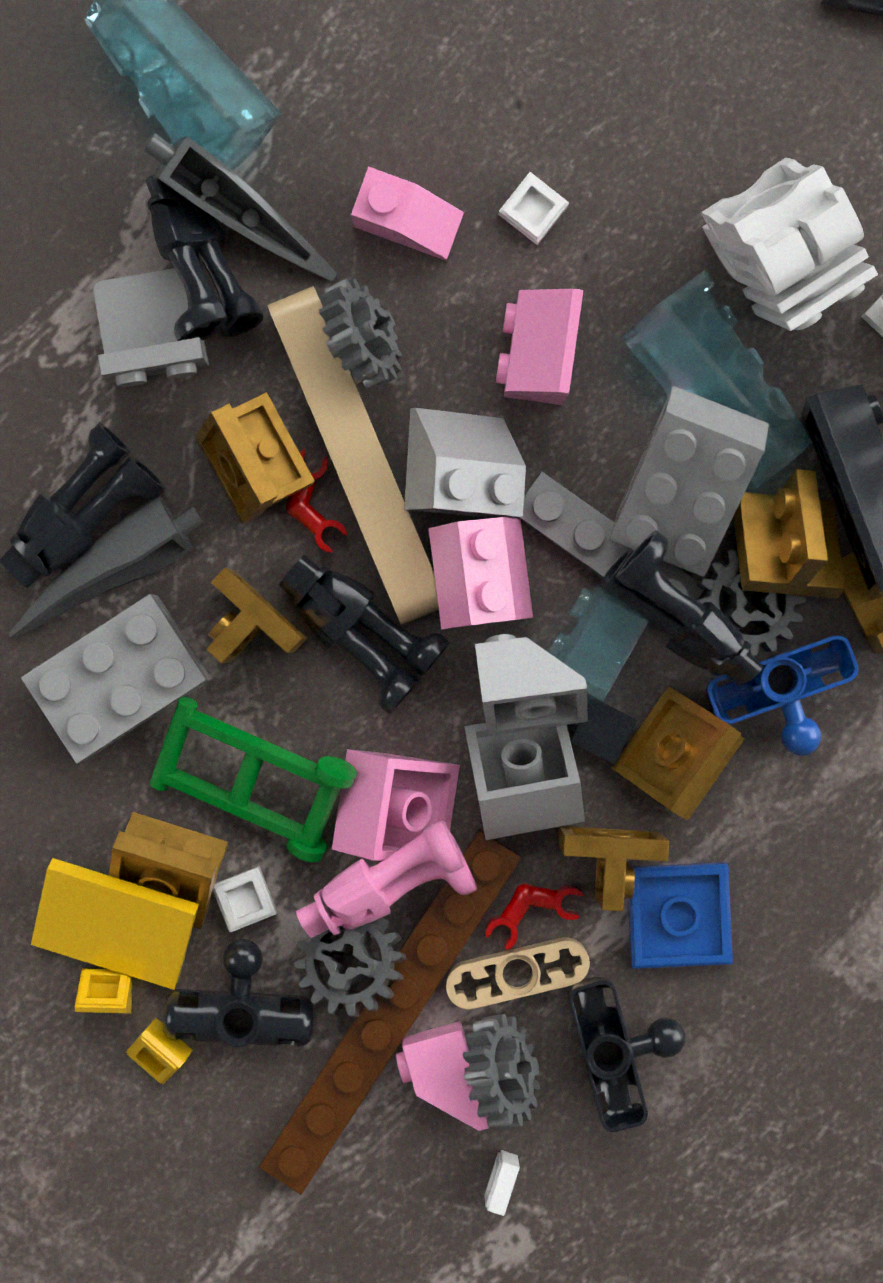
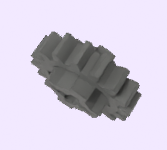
M346 278L326 288V293L320 295V300L324 307L319 309V314L327 325L323 327V331L329 336V341L326 344L334 358L339 357L342 360L344 371L349 369L352 372L354 381L357 384L363 381L366 389L378 388L396 379V373L402 370L397 359L402 357V353L399 351L395 341L398 339L397 334L393 332V327L396 324L388 309L384 311L380 307L379 299H374L370 295L366 285L359 287L355 278L349 281Z
M734 550L723 552L722 558L725 565L716 561L711 562L708 571L712 578L697 580L696 585L706 592L705 598H698L696 601L701 604L711 602L720 610L719 595L721 592L723 594L722 613L738 630L739 628H744L749 621L756 627H761L764 630L754 635L742 634L743 641H748L751 644L748 653L752 656H757L759 643L766 652L777 650L775 637L781 640H791L793 635L787 627L788 623H802L803 617L794 612V605L806 602V596L778 593L779 609H777L776 593L742 590L741 576L735 572L740 569L738 555ZM754 592L755 596L751 602L756 607L755 610H745L743 608L748 601L743 593Z
M382 917L373 923L370 922L351 930L345 929L343 937L331 944L326 943L333 935L330 930L313 937L310 942H297L296 946L306 952V958L294 962V967L307 971L308 975L298 984L303 989H316L310 1000L313 1004L320 1006L329 1000L328 1013L338 1015L343 1005H345L348 1016L359 1017L360 1004H364L369 1011L375 1012L378 1010L377 996L381 995L388 999H392L395 996L388 987L390 980L403 981L404 976L394 970V965L406 960V954L393 951V946L402 939L400 934L396 932L384 933L390 921ZM370 935L375 938L380 947L381 961L375 959L370 948L373 939ZM338 954L343 956L344 954H353L359 958V961L368 964V968L359 966L357 968L347 967L341 964L340 960L333 958L332 955ZM319 960L324 962L330 974L327 984L322 978ZM369 978L375 979L367 989L351 995V993H355L357 984Z
M505 1014L484 1017L482 1021L473 1023L474 1033L466 1035V1040L471 1049L468 1052H463V1058L469 1063V1067L465 1068L464 1079L467 1086L472 1085L473 1087L469 1094L470 1101L478 1100L477 1114L479 1117L487 1116L489 1127L498 1126L499 1129L523 1126V1122L532 1119L530 1109L537 1108L538 1106L537 1100L533 1095L535 1090H540V1084L534 1079L535 1075H539L537 1057L531 1056L534 1045L533 1043L526 1044L525 1027L517 1028L514 1016L506 1018Z

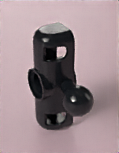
M239 939L229 944L223 954L224 967L232 975L231 991L175 989L167 995L164 1004L163 1032L168 1038L173 1040L192 1039L200 1042H219L234 1047L246 1046L248 1044L274 1046L290 1044L300 1047L308 1044L312 1038L313 1003L307 997L298 995L251 993V979L261 968L263 961L262 952L253 941ZM179 996H199L198 1007L178 1006ZM286 1000L300 1002V1013L280 1012V1002ZM241 1008L250 1013L253 1022L245 1030L236 1031L227 1026L224 1016L232 1009Z
M605 977L584 979L572 985L568 993V999L599 1119L602 1126L609 1132H618L640 1126L647 1120L648 1111L634 1058L652 1052L662 1058L675 1056L681 1052L685 1044V1032L681 1024L676 1020L659 1018L651 1023L645 1034L629 1038L618 994L613 983ZM603 988H610L612 990L616 1006L607 1007ZM576 995H579L583 1011L578 1016L573 1001ZM607 1041L617 1043L620 1046V1052L614 1061L600 1063L594 1059V1051L599 1044ZM628 1085L637 1086L641 1103H632ZM604 1091L608 1110L602 1113L598 1094Z

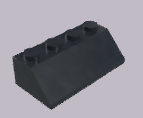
M863 385L815 393L807 396L801 416L851 549L855 555L871 601L883 597V438L878 425L883 424L882 410L875 395L866 396Z

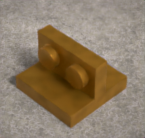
M267 392L233 409L229 403L211 412L195 436L242 524L259 517L268 507L310 487L315 482Z
M796 469L783 488L777 491L776 495L744 493L733 516L742 590L838 599L846 587L834 503L829 500H819L816 471Z
M225 567L211 582L241 610L238 615L228 612L208 634L214 641L206 650L221 664L231 663L261 630L287 653H295L308 639L234 570Z
M668 686L623 750L615 765L612 766V769L676 815L688 821L745 738L731 725Z
M132 812L125 832L119 831L112 847L109 876L199 904L193 927L201 930L208 912L211 893L227 852L228 842Z
M560 826L558 830V847L564 856L597 858L594 898L602 910L623 911L624 898H633L635 872L634 867H630L626 859L668 862L669 840L658 831Z

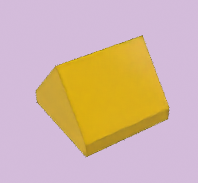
M82 968L75 1002V1012L131 1014V976L109 969Z
M155 1017L127 1049L126 1053L160 1084H164L184 1064L193 1049L181 1039L173 1040L168 1038L163 1032V1023Z

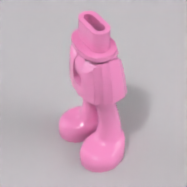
M441 820L426 827L420 836L377 865L371 867L361 858L335 876L324 889L314 894V903L297 910L296 914L301 926L310 938L328 930L333 935H337L340 933L339 926L351 930L391 914L390 906L410 890L428 881L444 879L460 895H468L478 889L454 836L450 833L445 821Z

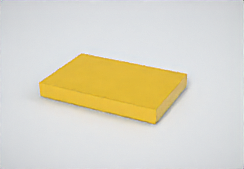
M52 858L46 871L31 945L175 990L199 904Z

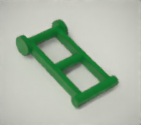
M180 697L151 776L150 786L159 791H166L169 789V786L288 838L286 848L296 858L306 862L321 861L327 851V844L321 836L340 788H349L353 785L357 776L356 769L347 761L332 756L322 757L318 760V763H315L197 711L198 703L194 699ZM190 728L245 752L231 792L176 768ZM264 761L320 785L304 825L249 801Z

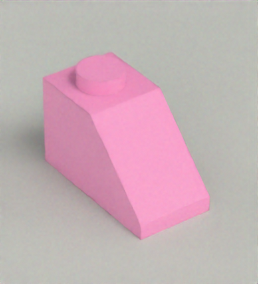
M368 166L351 213V218L355 228L447 261L464 212L415 183Z
M461 1021L405 1036L402 1044L404 1052L396 1054L403 1083L412 1081L416 1096L478 1131L488 1129L487 1116H478L479 1102L478 1100L470 1101L469 1094L473 1087L472 1085L467 1086L464 1079L465 1068L469 1067V1063L463 1058V1052H468L469 1049Z

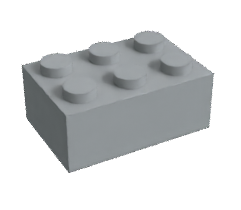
M672 386L617 511L610 540L636 550L652 532L657 530L668 541L667 553L662 561L705 577L765 451L769 423Z
M153 594L144 597L21 677L76 764L88 760L176 703L180 697L187 696L212 679L159 596Z

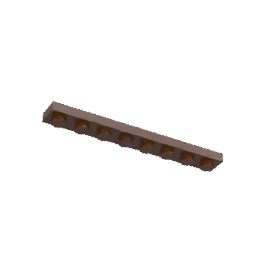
M478 829L463 852L478 890L468 895H460L447 881H444L399 950V952L406 954V960L395 963L394 970L401 973L404 978L403 981L390 980L388 987L395 996L392 999L381 995L377 996L378 1010L375 1012L369 1011L363 1005L359 1017L354 1019L260 1163L259 1168L300 1195L306 1189L521 859L520 855L497 840H485L484 832Z

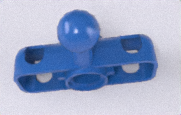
M834 635L759 661L763 666L759 674L739 687L733 682L717 687V682L728 678L726 675L715 677L708 682L705 690L712 713L728 724L739 722L781 706L786 721L781 734L782 744L791 754L804 756L810 755L817 750L821 742V730L815 721L805 717L800 699L850 682L857 676L859 669L848 639L843 636ZM827 642L830 644L828 648L814 653L811 652L813 647ZM785 665L792 673V684L787 691L776 694L768 684V676L776 666ZM836 671L840 672L843 679L826 685L823 683L822 676ZM745 704L748 711L747 714L732 719L729 718L727 710Z

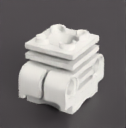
M784 158L764 171L756 183L746 191L733 197L723 198L701 212L706 222V225L702 228L718 258L736 281L747 285L743 289L746 298L756 302V304L751 306L755 315L789 331L794 329L802 330L813 325L821 318V311L838 300L845 302L858 296L865 289L864 284L878 275L873 265L862 262L869 256L865 248L854 244L863 239V228L844 189L832 185L823 166L813 164L807 168L794 159Z

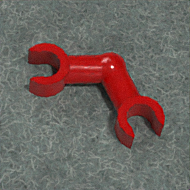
M305 449L299 452L303 460L305 459L306 454ZM326 456L322 461L320 470L311 473L315 482L310 487L290 496L285 507L288 515L297 519L315 535L316 544L322 551L332 553L331 548L322 541L323 531L330 527L335 528L346 537L348 536L346 528L338 521L327 520L309 504L317 480L321 479L327 472L328 460Z
M527 883L520 884L515 889L514 896L503 913L492 917L487 922L485 936L488 938L492 934L493 929L498 925L508 926L511 933L504 943L505 950H508L516 944L518 939L517 926L530 906L556 910L562 918L576 920L580 918L579 914L575 911L563 909L561 901L566 895L583 896L584 893L573 885H565L558 890L535 887Z

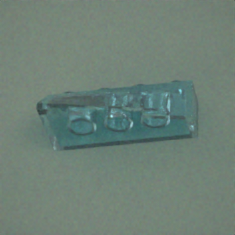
M94 0L84 18L85 22L120 75L130 76L138 88L139 104L148 117L156 115L170 136L171 141L168 143L172 146L180 138L188 136L234 171L261 145L281 116L280 110L174 0Z
M704 270L661 301L630 329L622 339L631 348L635 358L645 365L661 384L667 396L672 386H675L769 423L765 451L747 486V489L752 493L791 463L813 441L780 388L776 386L768 387L763 379L762 365L764 362L755 348L746 349L732 329L738 321L728 305L719 308L709 292V289L715 284L708 272Z

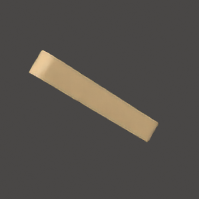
M314 286L267 305L401 626L438 611L434 571L408 510H404L405 502L349 369L344 371L342 360L339 357L334 358L326 344L329 341V336L324 333L323 327L327 325L319 314V309L323 308Z

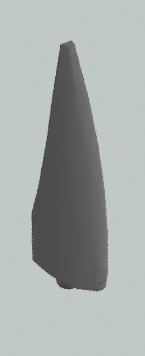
M156 133L149 138L143 150L160 162L155 173L159 180L220 222L265 249L325 279L333 281L337 275L333 268L273 207L227 165L188 136L180 138L173 146Z
M161 495L155 499H148L94 541L89 549L69 564L34 601L10 631V637L16 640L84 602L124 584L160 571L194 549L187 534L206 523L203 516L193 506L178 517H175Z

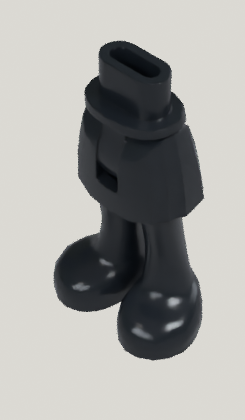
M155 174L149 176L145 180L151 195L147 206L151 211L155 241L163 259L171 261L184 285L188 300L187 311L178 318L174 326V334L177 341L198 337L203 341L211 337L219 329H221L223 336L233 337L246 333L258 326L263 321L262 310L257 301L239 285L221 252L219 243L223 241L227 233L219 220L159 180ZM198 258H200V260L206 267L214 283L219 299L215 296L208 281L206 280Z
M100 422L89 432V450L84 461L52 496L41 493L25 515L16 535L10 538L13 546L0 558V563L26 588L41 574L46 577L53 573V570L71 562L93 545L91 538L93 531L125 499L136 495L146 499H155L165 490L164 484L148 467L130 456L118 468L111 480L77 513L72 511L80 498L108 469L122 462L130 453V450L121 439Z
M659 531L652 532L636 550L628 549L605 573L599 583V587L612 599L622 601L639 614L663 628L671 636L666 647L686 661L705 670L711 669L709 672L715 676L725 674L738 687L755 678L762 670L763 666L748 653L751 644L748 641H743L739 630L713 603H699L678 590L666 578L661 570V563L667 553L668 541Z
M303 555L282 579L279 586L295 599L292 605L295 609L299 610L309 628L327 648L335 644L339 645L372 673L381 688L378 704L384 711L391 714L412 691L419 680L387 658L360 633L356 626L360 624L398 652L421 676L427 673L450 642L439 633L430 634L425 638L409 633L372 603L373 591L348 576L330 571L331 568L327 565L319 568L308 557Z

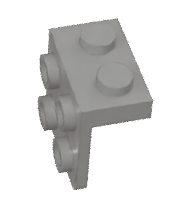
M175 268L108 279L95 284L93 293L104 354L98 355L101 376L110 383L116 382L117 387L137 386L147 383V376L166 373L169 379L183 378L197 374V368L209 366L205 340L202 341L198 337L177 341L175 337V323L188 309L186 291Z

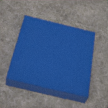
M727 862L630 866L634 867L635 872L633 898H628L632 969L733 964L729 869Z

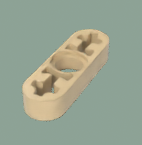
M562 937L461 961L455 964L447 975V994L456 1006L463 1009H475L572 986L581 982L587 975L590 966L589 956L579 941L569 937ZM568 948L572 956L580 955V961L573 964L572 973L564 974L561 967L546 969V972L550 979L540 982L541 972L538 962L534 957L535 954L544 953V963L558 960L560 958L559 950ZM515 959L526 961L532 968L531 979L527 984L520 987L509 985L503 978L504 967L508 962ZM495 964V978L501 990L500 992L491 993V983L477 986L476 996L467 997L464 990L456 991L454 985L461 983L462 973L471 972L473 979L489 977L485 966Z

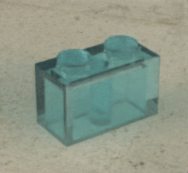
M598 583L594 586L592 592L586 588L582 589L569 613L577 618L568 635L559 631L548 653L586 679L587 694L604 702L649 619L622 601L612 599L599 587Z

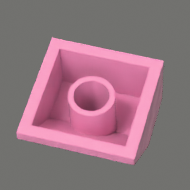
M519 290L517 303H507L503 333L512 334L510 354L500 353L496 383L505 384L504 397L557 405L564 404L570 391L583 290Z
M499 517L468 520L429 528L441 629L533 618L521 519Z
M347 749L345 761L356 769L357 776L351 787L341 788L332 850L369 860L383 861L404 845L420 836L426 827L438 821L444 820L450 831L460 765L387 753Z

